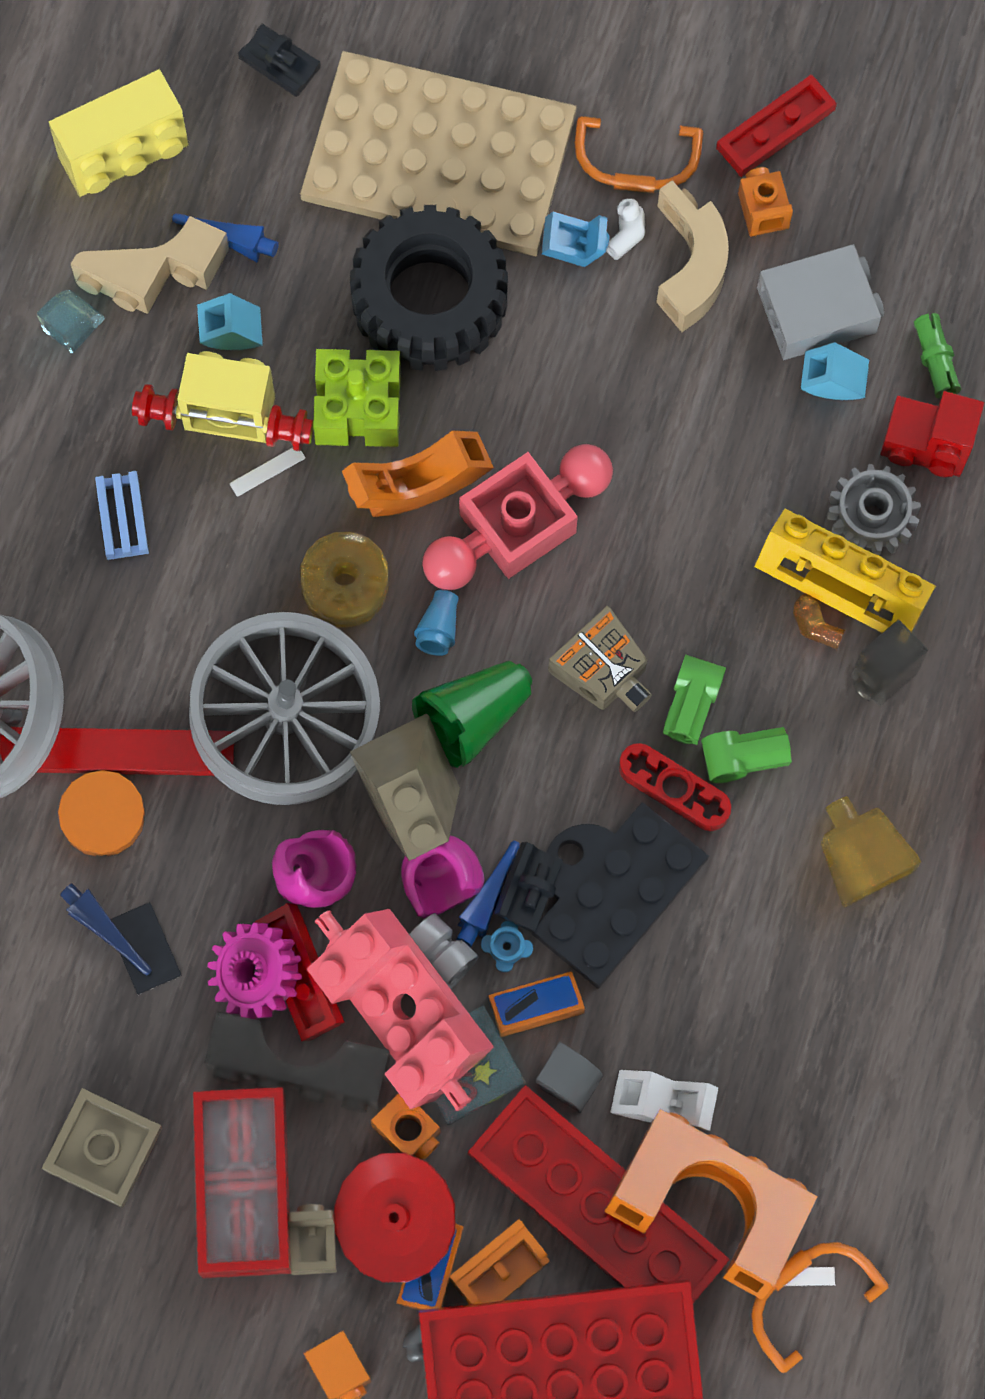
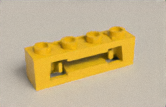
M787 509L783 510L771 529L755 564V568L904 645L919 621L936 587L920 576L894 565L881 556L873 554L846 540L844 537L834 534ZM784 557L797 564L796 570L802 571L804 567L809 569L810 571L805 578L781 566L780 563ZM869 601L875 603L873 609L877 612L882 608L892 612V621L890 622L866 610Z

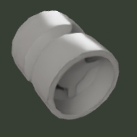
M434 913L424 919L409 935L451 989L468 973L477 962L479 956L462 940L452 941V929Z

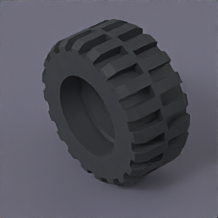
M424 205V211L414 212L411 206L400 209V217L393 219L391 215L379 221V231L370 229L362 238L363 248H357L352 259L353 269L350 271L353 314L357 317V326L362 336H369L370 346L374 350L400 351V363L403 360L409 361L410 369L423 371L424 364L434 365L435 371L446 370L447 362L455 360L458 366L470 361V352L472 350L476 354H481L489 346V337L497 336L502 326V317L506 315L508 272L506 271V259L503 250L497 248V239L490 230H485L481 233L480 221L473 216H468L464 220L460 218V210L447 207L446 212L436 211V205ZM435 262L447 265L459 272L468 283V293L458 305L448 311L438 314H420L404 308L393 298L390 291L391 284L405 269L420 263Z

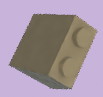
M427 713L350 751L382 825L409 861L449 841L460 787Z

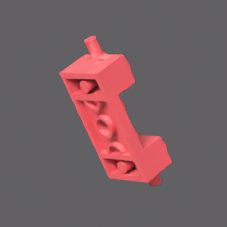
M390 909L364 914L346 930L341 927L330 910L321 914L320 918L315 920V923L318 924L330 942L325 952L307 968L310 975L332 1004L350 999L397 1062L385 1075L410 1109L434 1102L442 1094H445L456 1111L463 1109L472 1099L469 1098L457 1081L494 1048L492 1043ZM404 994L410 995L415 1001L416 1011L412 1018L405 1015L402 1011L401 999Z

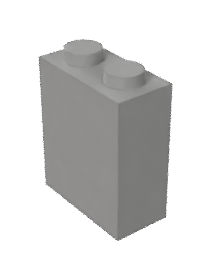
M854 244L760 271L757 290L783 360L803 355L805 351L834 342L841 344L877 333L881 317L884 316L883 303L879 294H873L868 283L870 280L868 263L865 257L858 256Z

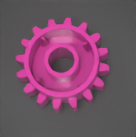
M253 922L252 925L237 924L236 932L225 931L222 934L226 943L225 946H213L212 950L219 957L217 961L208 962L207 964L208 968L216 970V977L211 978L208 984L209 986H219L220 991L214 999L216 1002H228L227 1013L241 1014L242 1019L272 1017V1010H285L287 1008L285 1000L288 997L296 996L297 992L294 988L297 980L302 978V974L298 973L297 964L301 961V957L295 956L292 950L293 940L281 938L282 929L268 928L266 923ZM255 964L257 965L255 967V969H257V972H255L256 977H254L253 974Z

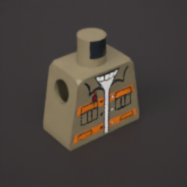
M608 606L549 658L548 671L599 709H606L619 697L633 712H636L652 696L637 680L646 670L647 659Z

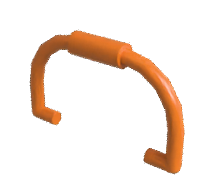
M582 116L577 119L575 134L576 158L584 172L597 182L614 186L616 190L654 193V190H660V188L672 180L677 186L686 182L697 170L702 152L703 130L701 128L680 126L679 136L693 137L688 165L680 174L669 179L655 180L656 177L615 173V176L602 173L595 168L586 156V127L600 128L601 118Z
M839 1242L819 1243L806 1251L801 1249L786 1261L775 1286L763 1300L756 1297L751 1312L753 1333L762 1350L781 1373L789 1371L803 1358L795 1350L783 1359L770 1342L763 1326L762 1314L766 1300L774 1290L779 1291L812 1264L811 1260L822 1254L838 1253L854 1260L875 1285L864 1293L865 1298L870 1303L888 1289V1283L873 1263L858 1249Z

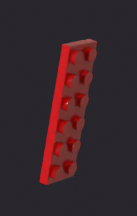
M526 1085L468 1151V1155L621 1287L689 1280L692 1302L694 1304L730 1260L664 1202L645 1233L606 1213L605 1209L626 1170Z

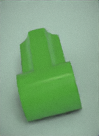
M685 655L675 684L674 691H676L664 724L663 734L683 744H698L711 703L715 704L726 667Z
M784 727L741 735L737 731H724L708 735L701 740L711 783L735 781L745 777L749 772L789 766L792 762L788 734H786Z

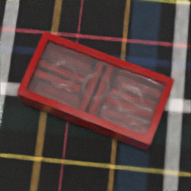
M283 1087L193 1092L199 1275L202 1278L291 1274L290 1231L288 1224L290 1206L286 1095Z

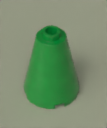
M505 661L422 691L412 699L413 715L416 719L427 713L450 766L458 768L462 765L464 767L472 762L531 696L532 678L523 665Z

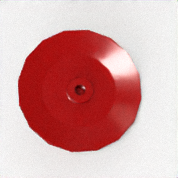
M380 1153L359 1163L343 1181L334 1205L335 1233L344 1255L361 1273L381 1282H410L431 1272L447 1254L456 1230L455 1202L445 1179L427 1161L408 1153Z

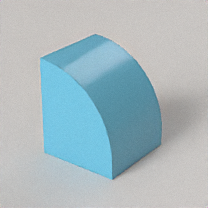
M231 293L197 305L199 341L201 344L222 350H243L263 345L260 307Z
M835 342L805 351L801 390L818 397L834 400L865 398L869 359Z

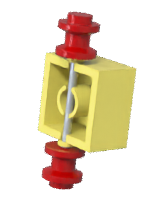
M209 351L200 352L199 355L187 353L180 389L172 388L169 394L165 396L155 394L153 385L145 384L142 392H135L132 403V416L138 417L140 426H147L151 419L162 420L165 429L173 431L177 419L182 418L184 429L188 431L266 443L269 447H274L278 440L290 441L293 450L299 452L303 444L310 445L313 435V420L307 419V410L300 409L295 417L282 414L280 406L274 405L275 393L270 366H265L263 362L252 358L234 361L224 359L221 355Z

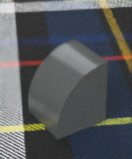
M559 1041L538 1075L536 1086L581 1113L601 1081L603 1074L589 1060Z

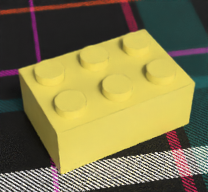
M160 69L48 121L58 157L79 197L87 193L95 194L101 192L111 182L125 175H137L148 164L161 158H172L189 145L182 108Z

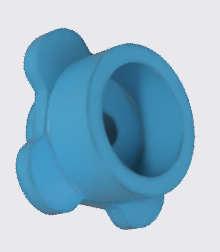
M509 921L503 922L501 928L497 929L492 935L484 936L481 941L483 952L490 953L496 961L497 970L504 973L510 972L515 962L521 958L530 957L533 952L532 943L529 940H524L523 935L518 931V926ZM509 943L511 945V949L504 950L503 944Z

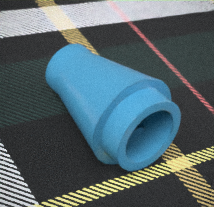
M447 590L435 591L433 600L414 631V636L417 638L415 644L421 651L435 656L446 655L449 648L455 645L456 613L459 597L455 593Z

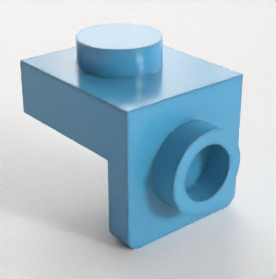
M551 212L545 217L542 255L586 267L601 257L607 250L609 244V234L606 232L607 217L598 215L590 222H586L557 212Z

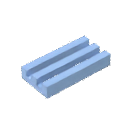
M137 471L128 472L129 475L121 476L120 473L112 474V478L104 479V476L95 477L107 560L149 554ZM124 486H130L138 538V545L136 546L130 545L122 488ZM114 488L122 548L114 549L106 489Z

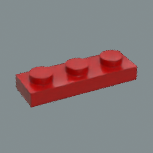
M811 74L719 139L716 149L739 176L743 177L834 112L837 103Z
M287 903L256 920L255 923L268 924V928L282 929L281 938L293 940L292 950L295 956L301 957V961L297 964L298 973L302 974V978L297 980L294 988L297 994L295 997H288L286 999L301 1041H311L345 1023L338 1004L331 1003L307 970L319 957L298 905Z

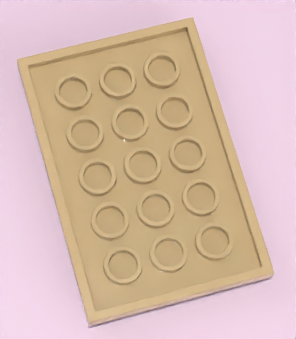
M343 51L300 193L301 201L377 219H383L388 215L396 219L400 217V209L411 206L414 212L424 211V205H436V211L446 212L447 207L460 210V218L464 220L468 216H473L480 221L481 233L485 230H490L497 239L498 248L537 257L544 232L545 217L549 214L577 106Z

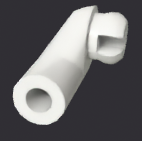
M632 198L624 199L617 207L620 232L609 240L607 252L615 260L620 259L639 243L645 235V214L643 208Z

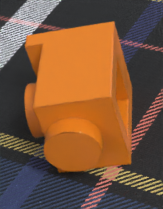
M766 167L755 168L745 175L746 178L740 179L738 190L749 236L789 229L793 209L791 204H789L780 171L770 173ZM768 194H771V195H772V196H770V197H763V195H768Z

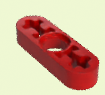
M641 743L632 744L622 752L619 772L621 777L633 787L703 830L716 831L724 827L728 822L731 813V802L728 796L721 790L648 745ZM640 756L647 759L645 766L654 773L657 772L658 766L665 768L658 775L655 786L649 784L652 780V775L647 771L640 769L637 774L630 771L632 763L628 760L629 758L637 760ZM669 777H679L685 781L687 792L682 797L671 798L665 794L662 787L663 782ZM694 788L701 791L697 799L702 803L710 805L712 801H716L720 804L718 812L722 814L721 817L713 815L710 819L703 816L704 807L695 801L693 802L692 809L685 806L691 800Z

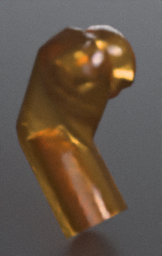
M806 593L802 594L794 603L793 609L800 633L808 639L838 649L845 630L825 623L819 607L820 601Z

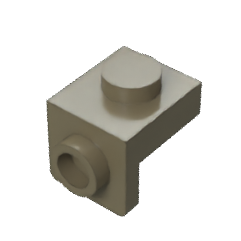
M306 1204L298 1206V1212H289L291 1274L337 1273L333 1210H324V1206L320 1204Z

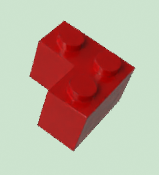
M943 391L938 406L897 395L880 455L888 457L889 461L900 466H911L914 464L929 468L931 473L940 477H952L953 475L960 477L972 451L985 402Z

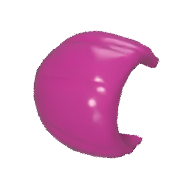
M334 830L311 831L303 834L300 838L286 839L277 846L272 859L273 876L280 895L291 903L310 908L330 906L342 899L350 892L356 875L357 865L353 846L348 844L347 839Z
M450 835L448 842L410 861L405 856L402 862L401 878L404 891L418 917L423 919L434 913L439 915L466 902L469 898H473L474 895L478 894L484 886V873L478 857L468 844L455 836Z

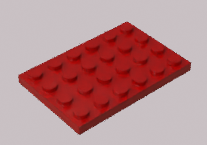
M689 1280L419 1310L428 1399H703L691 1284Z

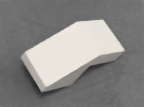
M619 1070L610 1113L651 1123L658 1111L662 1109L667 1113L672 1112L683 1116L689 1121L690 1126L698 1130L710 1131L718 1087L709 1083L673 1081L650 1071Z

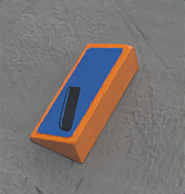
M572 971L488 995L500 1038L581 1015L585 1012L584 1003Z
M455 1224L456 1230L448 1252L431 1272L410 1282H402L396 1304L416 1310L442 1308L450 1281L449 1276L452 1274L464 1226Z

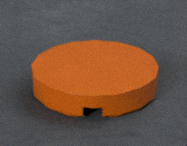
M101 770L86 773L71 782L61 797L58 816L61 830L73 847L86 855L111 856L119 854L133 845L142 832L145 809L142 796L130 780L119 773Z

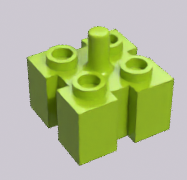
M316 349L315 383L317 396H314L313 420L316 445L349 446V436H364L365 446L398 447V400H400L401 382L400 351L366 350V360H352L350 358V350Z

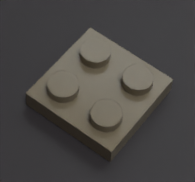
M82 1088L42 1169L51 1175L124 1208L163 1127Z

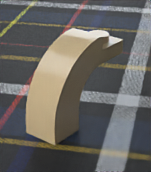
M672 180L660 188L657 207L684 237L689 246L691 258L682 270L659 286L657 304L678 329L684 332L700 320L715 303L724 281L729 245L726 227L714 204L710 201L698 209L697 202L692 194L686 189L681 190Z

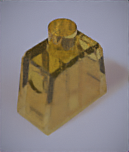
M845 796L825 808L836 828L824 834L821 846L844 908L916 872L921 863L919 856L878 807L859 816L849 797Z

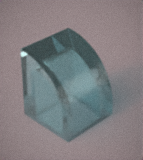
M71 290L60 292L37 312L42 330L71 353H74L105 319L104 315Z

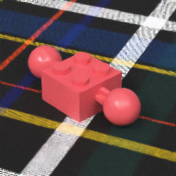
M582 444L575 446L562 458L559 475L549 480L530 453H525L459 498V515L473 533L464 539L447 536L432 542L426 549L422 561L426 578L431 584L442 590L460 589L473 578L476 570V560L489 553L504 575L510 579L576 534L578 516L566 502V499L572 495L581 498H591L605 491L613 476V466L609 456L595 445Z

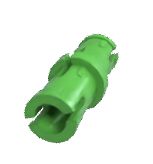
M932 313V321H930L929 314L918 317L913 324L917 330L923 350L920 358L923 366L928 367L935 390L934 394L939 399H941L943 391L958 394L961 391V385L958 382L952 362L954 352L951 345L946 343L940 323V316Z

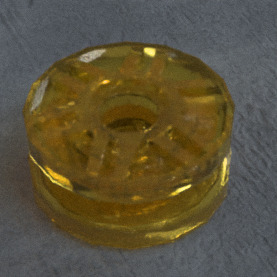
M334 532L319 538L306 551L300 566L301 590L309 611L317 618L336 627H352L371 620L382 609L388 595V563L381 548L372 540L354 532ZM342 573H348L355 577V581L352 584L342 586L337 584L334 578Z

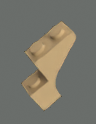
M189 216L181 231L173 239L161 246L145 249L83 251L74 257L71 262V268L77 285L86 292L98 295L101 292L112 297L113 301L125 310L133 312L135 309H138L148 314L170 274H172L176 281L187 287L197 285L207 290L229 251L226 232Z

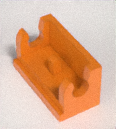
M518 1219L449 1277L450 1282L469 1305L504 1301L546 1266L550 1260L542 1246L528 1231L522 1221Z

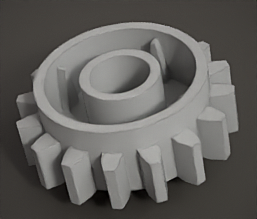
M868 464L867 470L861 473L856 468L851 469L850 480L848 481L841 477L836 485L838 491H832L828 501L833 507L828 509L827 519L837 520L833 524L831 532L834 534L843 533L846 540L857 544L863 549L872 548V553L879 556L882 547H886L891 554L895 553L898 548V541L907 544L912 535L909 530H916L919 519L913 516L918 514L921 508L920 502L912 501L916 488H907L904 484L906 476L904 474L899 476L890 473L889 466H886L883 470H875L873 464ZM872 505L875 507L876 505L883 514L879 516L871 515L865 510V506Z

